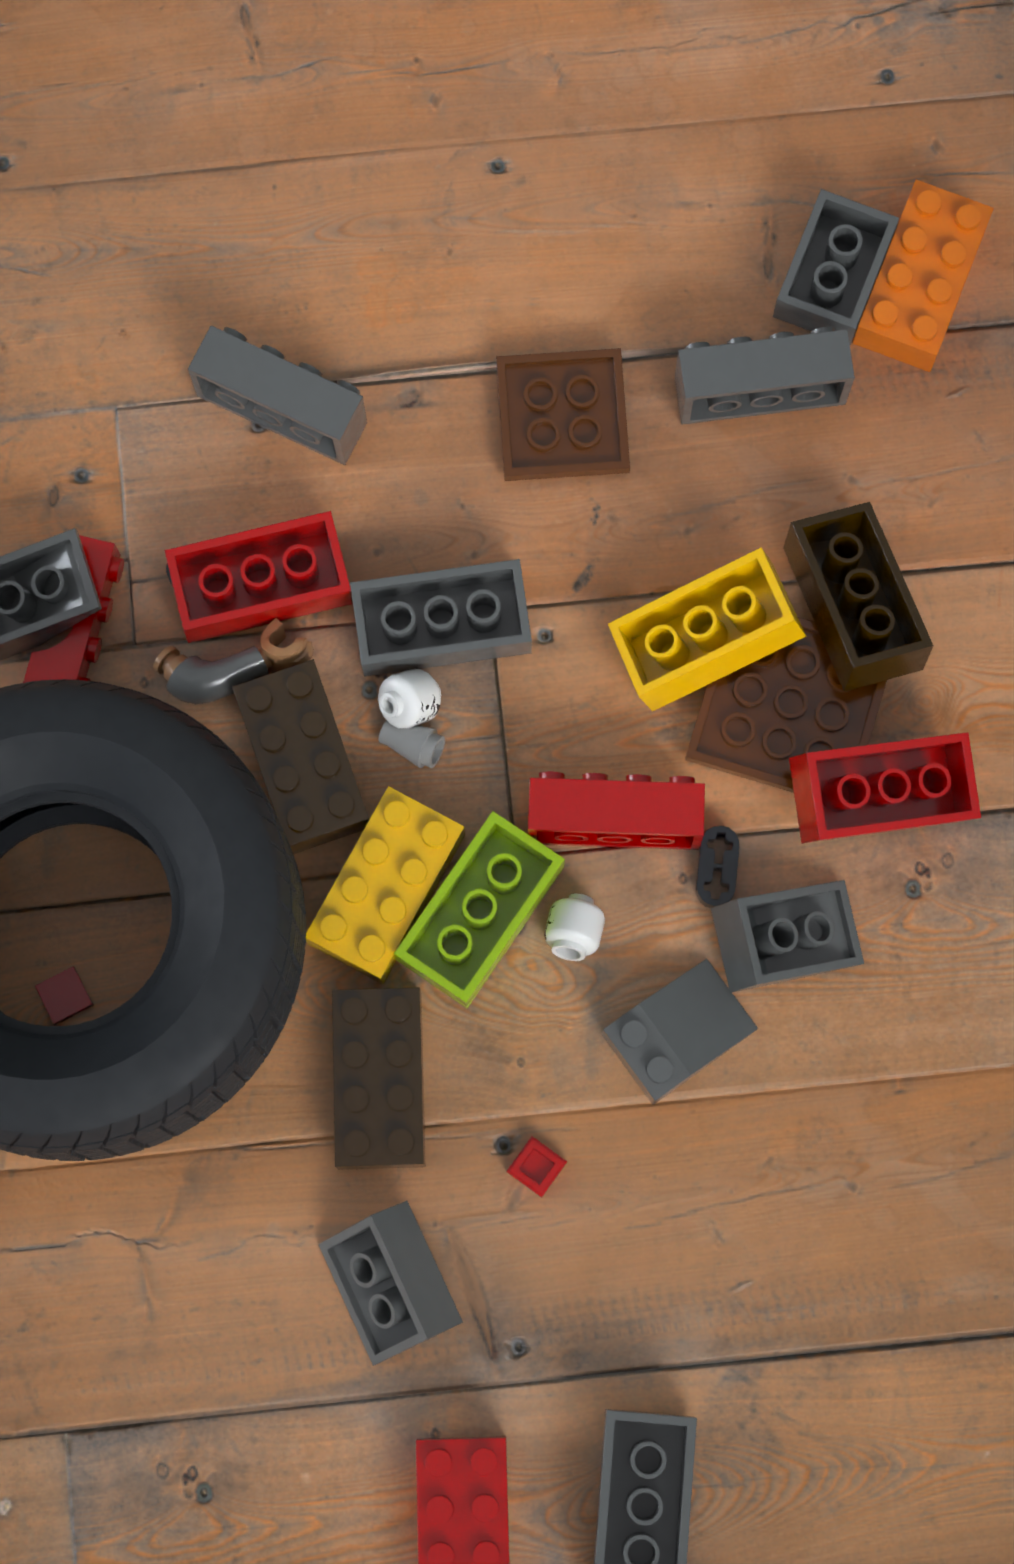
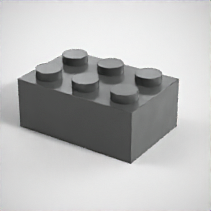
M821 189L778 295L773 317L809 331L828 326L834 327L836 331L847 329L851 345L894 236L899 217Z

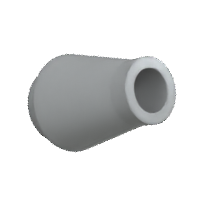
M387 720L383 724L378 738L379 743L390 747L419 768L424 766L429 768L435 767L445 745V737L439 735L435 728L423 726L397 728Z

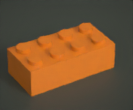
M916 179L852 344L931 372L994 208Z

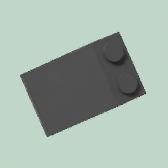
M77 529L68 530L0 556V661L40 646L102 609Z
M845 880L738 898L711 908L730 993L864 964Z
M705 959L604 1028L602 1036L652 1105H654L758 1030V1027L735 996L730 993L729 988L710 962Z

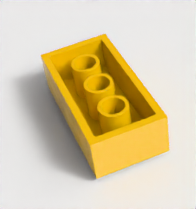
M762 547L608 623L636 692L652 712L806 637L774 564Z
M388 786L306 933L307 944L383 985L396 962L394 952L430 901L465 837V827Z

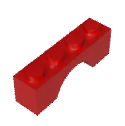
M79 535L102 609L75 624L67 637L59 644L46 650L32 652L23 683L63 679L91 681L90 678L86 677L90 663H96L100 655L102 639L98 638L101 623H107L112 612L113 599L109 598L113 582L119 583L124 568V559L120 558L121 554L115 543Z

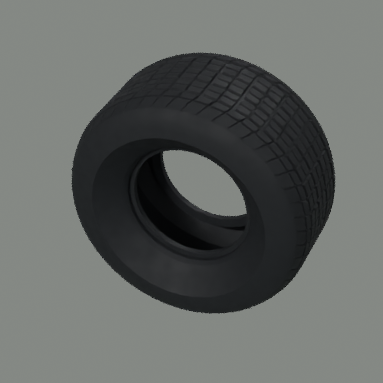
M68 679L32 681L0 688V859L18 843L47 829L72 824L104 826L130 835L158 856L167 876L172 902L170 933L161 960L144 986L120 1007L94 1020L68 1026L34 1025L11 1018L0 1010V1150L46 1160L85 1161V1158L87 1160H98L123 1156L170 1140L172 1137L178 1136L196 1126L199 1122L204 1121L221 1108L223 1104L228 1102L250 1080L279 1038L295 1001L305 956L306 910L297 863L284 830L258 781L231 748L196 719L160 699L112 684Z

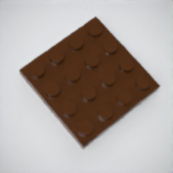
M798 617L806 637L707 685L685 760L794 793L789 758L809 752L869 744L887 680L844 692L815 622Z

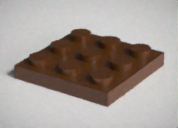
M621 348L496 356L505 481L630 473Z

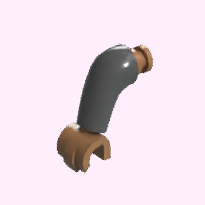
M275 618L262 632L260 639L261 649L259 650L253 646L229 657L208 661L202 660L198 656L188 658L184 654L180 655V651L176 647L169 646L157 656L153 669L159 674H164V678L168 681L167 691L180 701L197 705L211 703L233 694V686L268 675V668L271 673L309 661L312 658L314 649L312 641H307V638H296L288 647H277L286 638L283 623Z

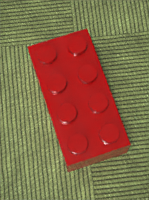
M331 511L164 550L183 630L188 643L267 625L275 618L279 621H284L353 604L351 588Z
M969 732L809 752L789 758L801 844L964 822L981 818Z
M540 772L539 778H530L528 835L543 845L699 850L704 836L705 783H695V778L690 776L669 777V782H652L651 776L642 774L627 775L626 781L608 780V775L603 773L582 774V779H565V774L561 772Z
M506 1436L417 1439L418 1564H510Z

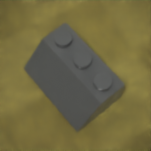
M408 1201L372 1214L318 1244L373 1366L463 1323Z

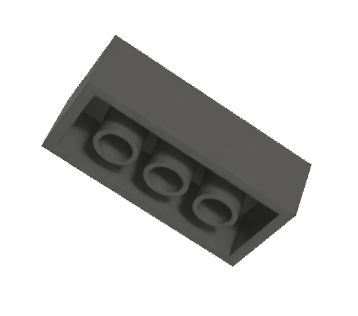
M210 326L188 367L196 395L340 464L346 465L367 424L363 396L359 395L360 391L348 382L338 380L337 383L323 378L322 373L318 369L307 363L300 362L297 366L284 360V355L268 345H262L261 348L246 342L247 338L243 334L232 328L225 327L222 331L214 326Z
M828 326L816 328L810 334L794 336L792 332H778L770 335L769 339L752 341L750 337H737L722 345L710 346L708 342L691 343L685 349L678 351L674 378L681 425L846 405L855 376L848 330L836 331L834 327Z
M520 559L350 582L364 677L532 653V638Z
M605 1409L593 1564H687L697 1426L696 1417Z

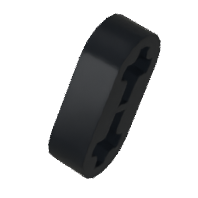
M714 826L708 829L703 836L699 848L696 895L700 903L708 908L731 901L736 889L739 839L733 830L725 826ZM716 836H723L724 843L731 845L732 850H725L722 864L714 863L715 850L708 848L707 844L714 843ZM713 871L721 872L720 884L728 889V892H722L717 900L711 899V892L704 890L703 886L711 884Z

